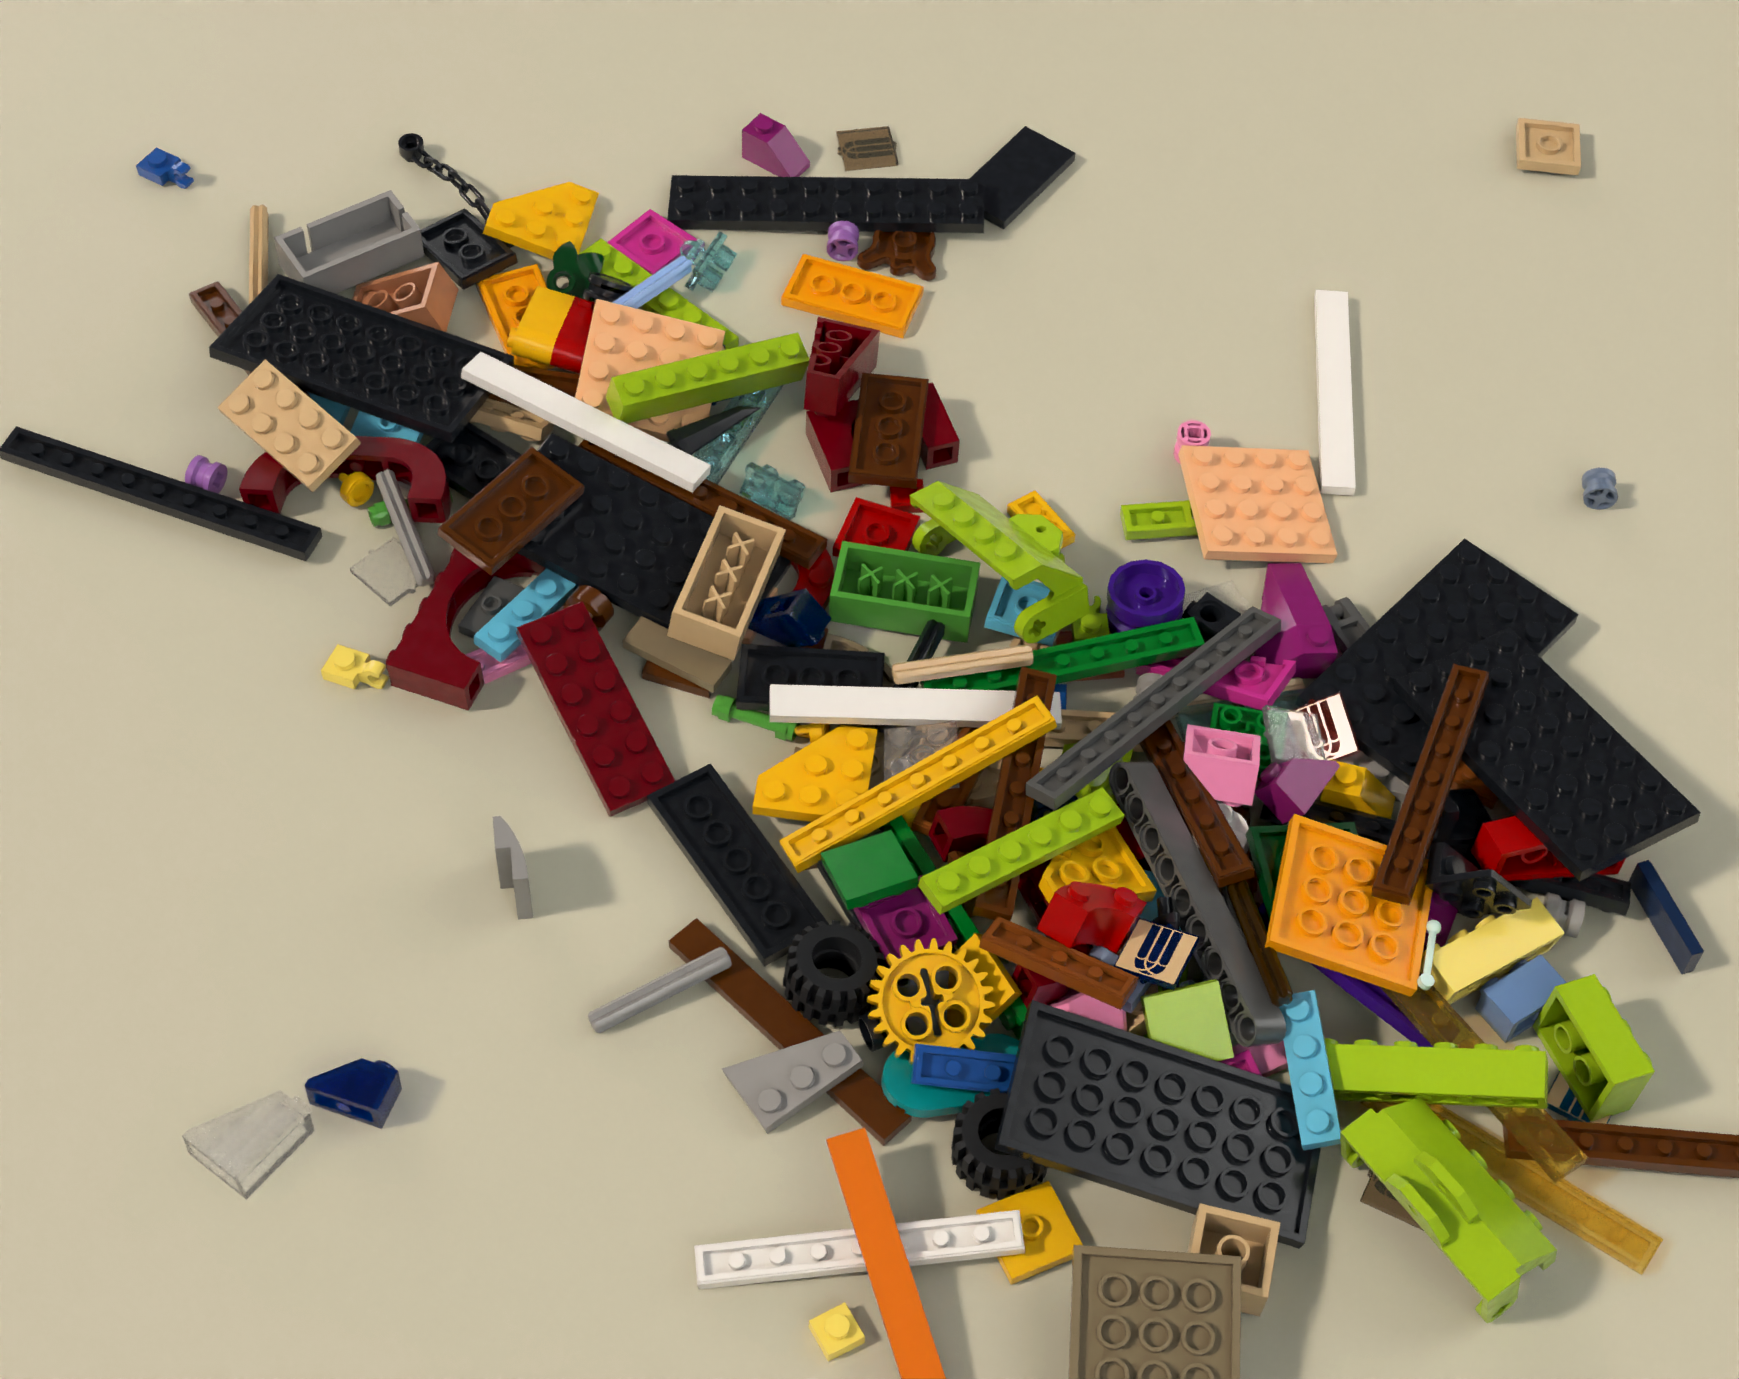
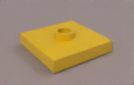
M975 933L954 954L956 955L963 948L967 949L963 960L968 963L977 958L979 961L974 968L975 973H988L987 977L981 982V985L993 987V992L985 996L984 1000L995 1003V1007L992 1010L984 1011L983 1014L990 1017L993 1022L1022 992L998 956L979 948L983 934ZM949 972L948 989L955 986V978L951 972ZM955 1008L947 1010V1019L952 1027H960L964 1024L963 1014ZM979 1025L978 1027L984 1030L989 1025Z
M1049 1181L976 1210V1215L1013 1210L1020 1211L1025 1254L997 1257L1011 1285L1072 1260L1074 1245H1083Z

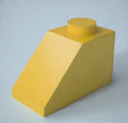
M1336 761L1340 767L1320 793L1319 800L1391 819L1395 796L1367 768Z

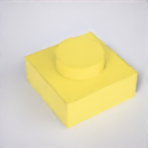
M845 1302L809 1320L808 1327L828 1362L865 1343V1335Z

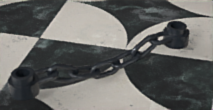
M409 133L400 137L398 141L400 155L408 162H415L419 167L427 168L428 171L434 173L442 180L450 181L459 189L460 196L471 207L477 208L485 219L486 225L490 210L484 203L485 200L481 193L473 185L467 184L452 167L444 163L440 164L438 160L432 158L424 150L423 138L420 135ZM422 155L424 156V159H423V162H424V163H422L421 161H419V160L421 159ZM442 168L448 170V177L442 174ZM469 189L478 197L475 199V203L466 195ZM502 241L509 248L514 247V245Z

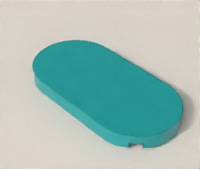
M998 1033L986 1034L983 1040L971 1037L976 1047L974 1050L1013 1055L1017 1054L1020 1042L1013 1037ZM894 1051L886 1060L883 1068L881 1085L885 1097L894 1107L898 1105L905 1110L906 1114L913 1117L928 1118L962 1113L963 1105L968 1100L974 1103L975 1095L981 1093V1091L910 1084L912 1065L909 1064L910 1053L904 1051L898 1058L895 1057ZM983 1092L986 1096L990 1095V1092Z

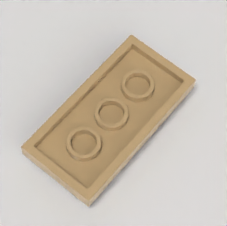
M266 359L217 407L226 418L312 493L361 444L357 437Z

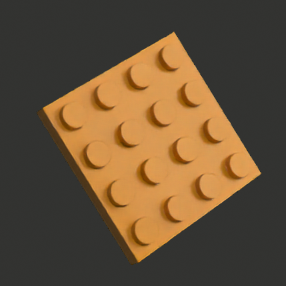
M1294 814L1288 825L1265 948L1271 947L1285 955L1412 997L1417 991V979L1420 974L1426 925L1432 897V890L1425 885L1429 859L1425 860L1409 906L1372 896V887L1387 845Z

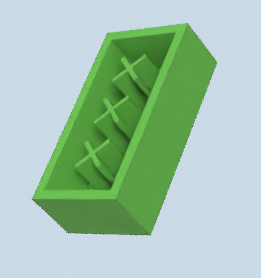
M842 541L830 592L829 621L921 635L927 622L934 619L945 625V634L942 639L968 643L978 591L981 563Z

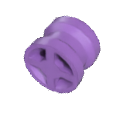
M837 221L831 224L828 228V255L837 261L852 260L858 254V227L849 221Z
M197 455L187 467L185 483L219 493L227 479V467L219 462L212 464L207 457Z

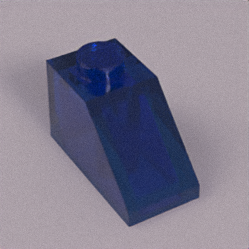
M805 588L762 599L755 610L748 629L789 647L813 646L824 637V630L832 618Z
M363 1058L309 1078L304 1085L310 1105L380 1129L383 1128L402 1090L399 1072L391 1064L381 1060L372 1062Z

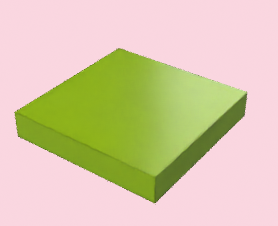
M1209 980L1140 996L1149 1039L1215 1061L1234 1058L1218 980Z

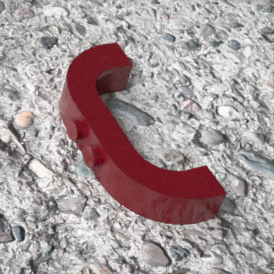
M355 436L361 444L328 477L338 478L340 473H345L349 476L354 472L361 471L372 480H377L376 474L378 472L390 469L394 472L397 481L410 486L407 500L414 522L443 524L449 519L452 500L444 466L433 451L417 442L392 437ZM265 452L248 468L242 479L239 491L243 502L280 514L286 497L301 482Z
M957 806L937 810L928 835L944 862L948 861V853L961 851L971 853L986 845L992 809L978 806ZM1052 858L1020 874L1018 889L1038 924L1049 905L1038 885ZM1079 944L1072 948L1088 955L1091 944ZM1018 964L1012 975V979L1022 992L1020 998L1026 1008H1028L1032 1000L1049 1005L1059 1000L1071 989Z

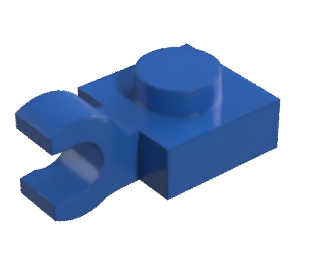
M157 147L136 165L139 176L161 186L171 181L180 188L186 189L194 182L193 178L186 175L191 169L188 164L181 162L179 157Z

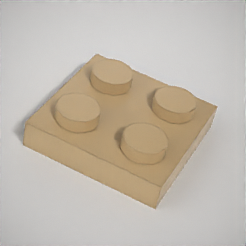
M1518 118L1516 125L1517 169L1579 175L1581 169L1580 125Z

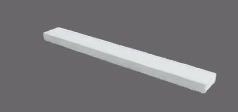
M1316 290L1314 307L1320 493L1354 496L1356 482L1348 292Z
M483 352L477 354L462 368V379L692 493L710 474V464Z
M770 684L769 722L980 728L1012 710L1015 691ZM1054 692L1050 713L1056 720V730H1060L1062 725L1060 692Z
M1019 1210L896 1223L910 1266L1025 1254ZM854 1228L694 1246L698 1290L867 1271Z

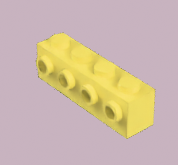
M1538 897L1532 899L1530 909L1516 910L1514 914H1503L1498 918L1493 914L1489 915L1475 926V930L1468 932L1466 929L1459 931L1443 947H1440L1438 943L1435 944L1431 970L1435 983L1429 990L1425 991L1438 1009L1441 1010L1480 989L1490 979L1506 975L1521 960L1526 959L1529 962L1540 954L1548 952L1565 932ZM1426 950L1422 954L1419 976L1424 970Z

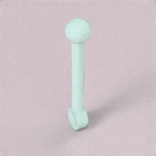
M1430 920L1426 925L1429 935L1424 970L1417 979L1418 986L1423 990H1429L1435 983L1431 970L1436 935L1441 930V924L1437 920Z

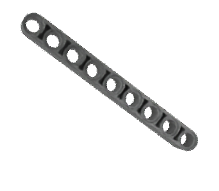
M1149 761L1115 763L1109 773L1111 790L1164 896L1172 897L1173 912L1180 913L1179 926L1182 932L1198 937L1191 950L1206 981L1214 979L1219 981L1227 1023L1235 1039L1243 1047L1279 1044L1283 1041L1286 1034L1284 1016L1280 1008L1272 1004L1254 957L1156 766Z

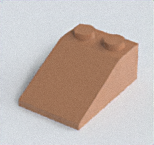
M435 262L356 285L352 300L446 332L459 289L441 264Z

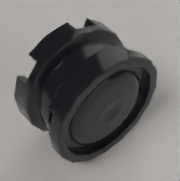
M590 272L587 279L590 284L588 288L584 289L582 297L587 301H590L592 298L594 302H596V299L613 302L631 290L633 285L606 274Z

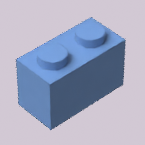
M1540 954L1529 962L1526 959L1521 960L1502 979L1499 980L1497 977H1494L1486 982L1479 991L1481 996L1475 1010L1506 1043L1532 1027L1554 987L1567 982Z

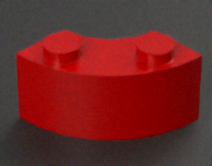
M1073 881L1071 884L1055 891L1036 929L1069 949L1079 944L1103 946L1109 951L1117 953L1129 939L1147 903L1139 899L1134 891L1126 887L1115 889L1099 884Z

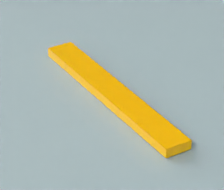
M1038 695L782 838L779 840V843L797 873H800L821 860L822 852L857 841L1057 728L1056 720Z

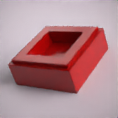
M917 479L916 489L888 487L891 508L908 513L923 512L920 508H915L911 505L909 496L924 488L923 479Z

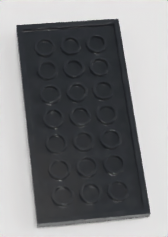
M280 274L276 275L209 346L211 358L253 372L266 359L303 391L449 443L455 440L492 394L462 379V368L480 352L514 367V356Z
M552 433L538 451L585 486L584 493L517 553L579 586H591L604 594L611 603L639 618L643 616L669 629L672 611L714 517ZM780 555L778 556L751 622L773 589L778 586L790 568L792 561Z
M1464 538L1299 694L1296 705L1303 708L1307 713L1306 706H1309L1312 717L1323 724L1318 706L1314 704L1319 702L1326 727L1338 734L1328 702L1325 699L1339 694L1356 748L1407 785H1410L1430 727L1393 690L1395 680L1509 627L1536 654L1542 657L1575 624L1579 614Z
M1510 627L1402 676L1394 682L1393 690L1431 727L1453 664L1490 672L1489 681L1461 760L1579 881L1697 823L1701 812Z
M1034 1000L1028 1005L995 1150L1196 1215L1201 1203L1281 1222L1277 1242L1298 1249L1305 1244L1321 1148L1303 1150L1292 1087L1290 1085Z

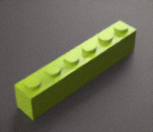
M797 332L611 377L606 400L613 417L625 423H631L801 381L810 359Z
M1324 1038L1335 1100L1403 1103L1421 1097L1426 1104L1547 1109L1548 1058L1546 1051H1539V1048L1536 1046L1518 1045L1515 1046V1050L1498 1049L1496 1045L1486 1043L1476 1044L1474 1048H1458V1045L1454 1043L1438 1042L1434 1044V1047H1418L1417 1043L1411 1041H1396L1394 1046L1378 1045L1376 1041L1367 1039L1356 1040L1354 1044H1339L1335 1039Z

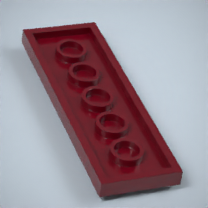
M583 601L517 627L516 634L609 817L646 802L647 795L675 781Z

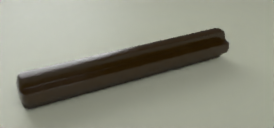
M1243 880L1228 885V896L1272 1004L1277 1007L1290 1004L1293 1000L1292 989L1276 951L1271 947L1265 948L1267 929L1248 883Z

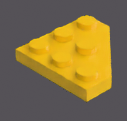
M566 182L495 202L492 205L482 234L552 260L555 251L569 241L572 242L577 254H579L599 193L575 183Z
M840 725L758 775L752 814L813 822L868 791L877 741V729Z
M1116 827L1053 857L1038 885L1048 903H1050L1055 891L1071 884L1073 881L1099 884L1115 889L1126 887L1134 891L1138 898L1145 902H1151L1157 892Z

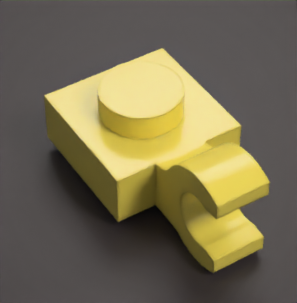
M337 644L321 669L324 680L351 689H355L359 682L366 683L376 689H383L389 679L387 675L382 674L386 668L385 664L371 660L370 655L339 644Z

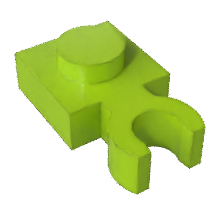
M1094 596L1093 605L1089 606L1090 613L1071 623L1072 642L1109 635L1107 613H1100L1101 598L1099 596Z

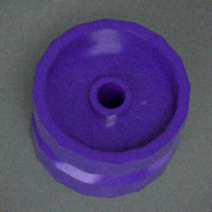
M1136 560L1118 567L1110 576L1107 587L1108 603L1106 613L1109 632L1113 634L1183 619L1185 599L1183 578L1174 568L1159 561Z

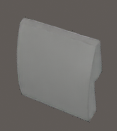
M501 816L493 817V828L500 889L514 888L518 920L533 918L528 872L523 851L509 825Z

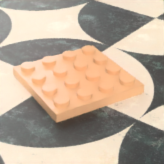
M596 299L575 398L613 416L606 400L611 377L722 351L725 331ZM712 403L627 424L659 440L670 442L666 436L668 431L709 417Z
M1181 446L1178 456L1204 559L1334 563L1338 554L1308 450Z

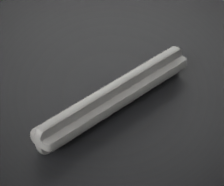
M390 469L378 472L376 474L377 485L415 580L422 587L432 584L435 581V573L395 474Z
M718 947L591 1011L588 1014L591 1026L596 1033H601L730 968L732 965L730 956L724 947Z

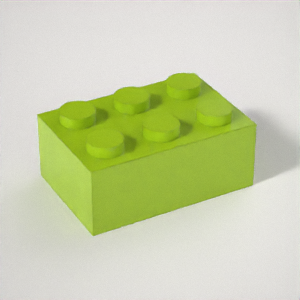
M1595 974L1554 987L1532 1027L1569 1085L1574 1097L1577 1098V1102L1584 1110L1589 1122L1609 1115L1613 1116L1630 1110L1655 1072L1650 1057L1640 1048L1632 1035L1630 1025L1621 1017L1612 1003L1609 991L1601 985Z

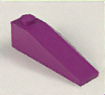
M1301 563L1268 564L1262 593L1261 610L1281 619V631L1253 652L1254 656L1266 657V663L1283 665V660L1296 661V673L1292 678H1317L1335 661L1338 654L1331 624Z

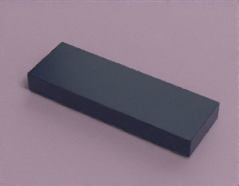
M1649 860L1637 863L1628 881L1631 882L1633 893L1681 974L1694 971L1704 952L1703 948Z

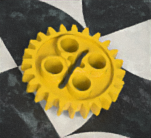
M932 938L928 949H924L921 941L918 939L914 943L913 952H910L904 944L900 946V959L890 953L887 955L886 959L890 969L884 966L877 967L876 972L883 980H871L869 984L872 989L878 991V994L867 997L868 1003L877 1005V1009L869 1012L868 1019H880L881 1023L874 1028L873 1032L874 1034L886 1032L888 1036L882 1044L883 1047H887L892 1043L898 1045L895 1051L896 1058L901 1056L904 1051L910 1053L909 1064L912 1065L915 1044L961 1048L963 1046L965 1049L974 1050L976 1047L971 1037L983 1040L986 1036L978 1026L990 1025L992 1023V1019L983 1014V1012L992 1010L995 1007V1003L984 1000L985 996L993 992V987L981 985V982L987 977L988 973H975L974 968L979 961L977 958L968 963L963 960L967 949L963 948L955 955L951 953L952 942L948 941L944 949L940 950L938 949L936 938ZM921 969L927 970L931 998L933 1000L939 999L940 1001L935 1008V1017L941 1031V1036L936 1037L933 1032L932 1015L929 1006H922L921 1004L927 995L920 974ZM939 971L951 972L955 978V986L950 989L941 988L936 983L935 974ZM903 978L913 980L917 985V994L912 997L901 995L897 989V982ZM953 1008L959 1010L963 1014L964 1024L960 1027L949 1026L944 1020V1012ZM912 1016L921 1018L925 1022L926 1032L917 1036L910 1034L906 1029L905 1021Z

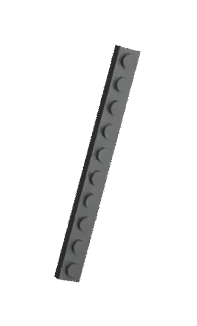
M1252 606L1026 782V795L1053 810L1059 808L1280 632L1281 619Z

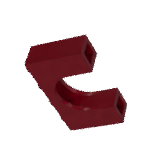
M933 382L928 383L920 457L926 470L957 463L960 444L957 433ZM858 400L848 401L836 416L822 417L816 415L814 411H806V436L830 493L863 485L848 482Z

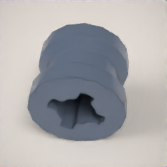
M1599 467L1588 470L1583 474L1581 479L1584 489L1583 501L1587 507L1601 510L1607 509L1617 502L1616 476L1612 470Z

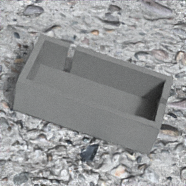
M391 190L308 223L310 253H307L304 231L301 227L274 237L279 265L289 278L335 294L424 257L421 229L409 213L405 212L403 205Z

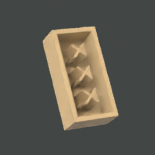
M719 505L672 611L667 636L734 661L780 554L786 529Z

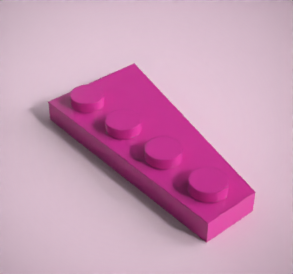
M1188 656L1136 667V674L1156 673L1164 676ZM1251 656L1250 661L1243 660L1204 691L1203 694L1268 712L1296 673V661L1283 660V665L1266 663V657Z

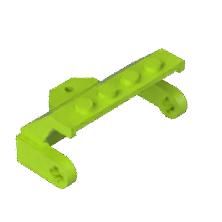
M936 481L909 495L911 505L915 508H920L932 518L920 525L913 535L912 544L919 553L936 556L943 551L947 544L958 540L1005 578L1014 590H1018L1036 579L1050 589L1047 597L1025 608L1015 621L1014 631L1025 642L1029 644L1036 643L1090 613L1088 586L1083 583L1082 576L1065 564V555L1061 553L1063 531L1044 516L1016 514L1008 518L979 494L941 481Z
M1421 1097L1384 1108L1378 1113L1370 1108L1340 1132L1341 1156L1352 1168H1357L1365 1163L1482 1297V1300L1475 1308L1476 1312L1486 1323L1494 1321L1517 1300L1521 1276L1537 1266L1542 1270L1548 1268L1555 1262L1557 1249L1542 1234L1541 1230L1543 1227L1534 1214L1529 1210L1523 1212L1513 1201L1515 1196L1508 1185L1501 1179L1495 1181L1486 1171L1488 1166L1482 1156L1474 1149L1468 1151L1459 1141L1461 1136L1455 1126L1447 1119L1441 1121Z

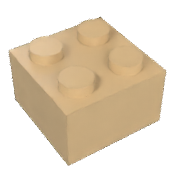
M1199 1204L1192 1224L1187 1253L1241 1256L1242 1313L1260 1317L1269 1296L1281 1222Z

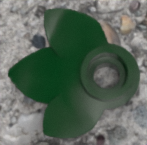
M570 241L561 245L553 255L554 269L547 276V288L584 299L582 297L584 289L588 288L590 284L587 280L589 273L601 272L604 262L603 255L592 252L578 255ZM558 279H568V287L564 289L557 286Z

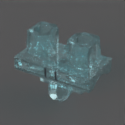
M719 231L707 250L704 248L705 242L701 239L697 241L688 240L683 243L680 248L681 256H685L688 260H691L692 265H695L692 271L693 274L686 282L685 287L693 291L697 284L711 292L715 290L724 274L710 265L713 263L727 272L737 256V253L724 245L727 235Z
M750 462L746 465V476L740 489V494L751 499L752 502L788 520H792L796 516L798 504L803 498L805 485L796 479L788 482L779 477L777 470L768 464L761 467Z

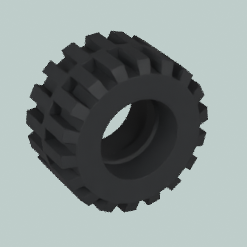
M832 920L831 925H826L824 921L817 922L815 928L807 926L802 930V935L797 934L788 952L783 987H785L784 994L786 999L792 1000L791 1006L796 1012L802 1010L804 1012L803 1017L809 1021L815 1018L819 1020V1025L826 1026L827 1022H834L836 1027L843 1026L846 1020L850 1024L857 1022L859 1015L869 1012L871 1006H874L867 1002V997L878 994V991L872 989L869 984L871 980H882L876 969L878 966H883L884 956L883 953H879L880 946L877 941H869L870 934L865 930L859 932L856 930V925L848 923V926L840 925L841 921ZM819 969H837L849 977L841 979L831 978L822 974Z
M999 1088L991 1089L989 1096H986L983 1092L975 1095L974 1103L968 1100L963 1105L962 1113H958L955 1120L951 1159L952 1164L957 1165L956 1174L959 1179L967 1178L966 1187L971 1191L976 1187L981 1189L980 1196L986 1198L989 1197L990 1193L997 1194V1200H1002L1006 1198V1194L1014 1195L1023 1192L1024 1189L1036 1186L1038 1181L1042 1182L1049 1167L1014 1155L993 1153L982 1144L981 1140L999 1131L1007 1097L1006 1093H1000Z

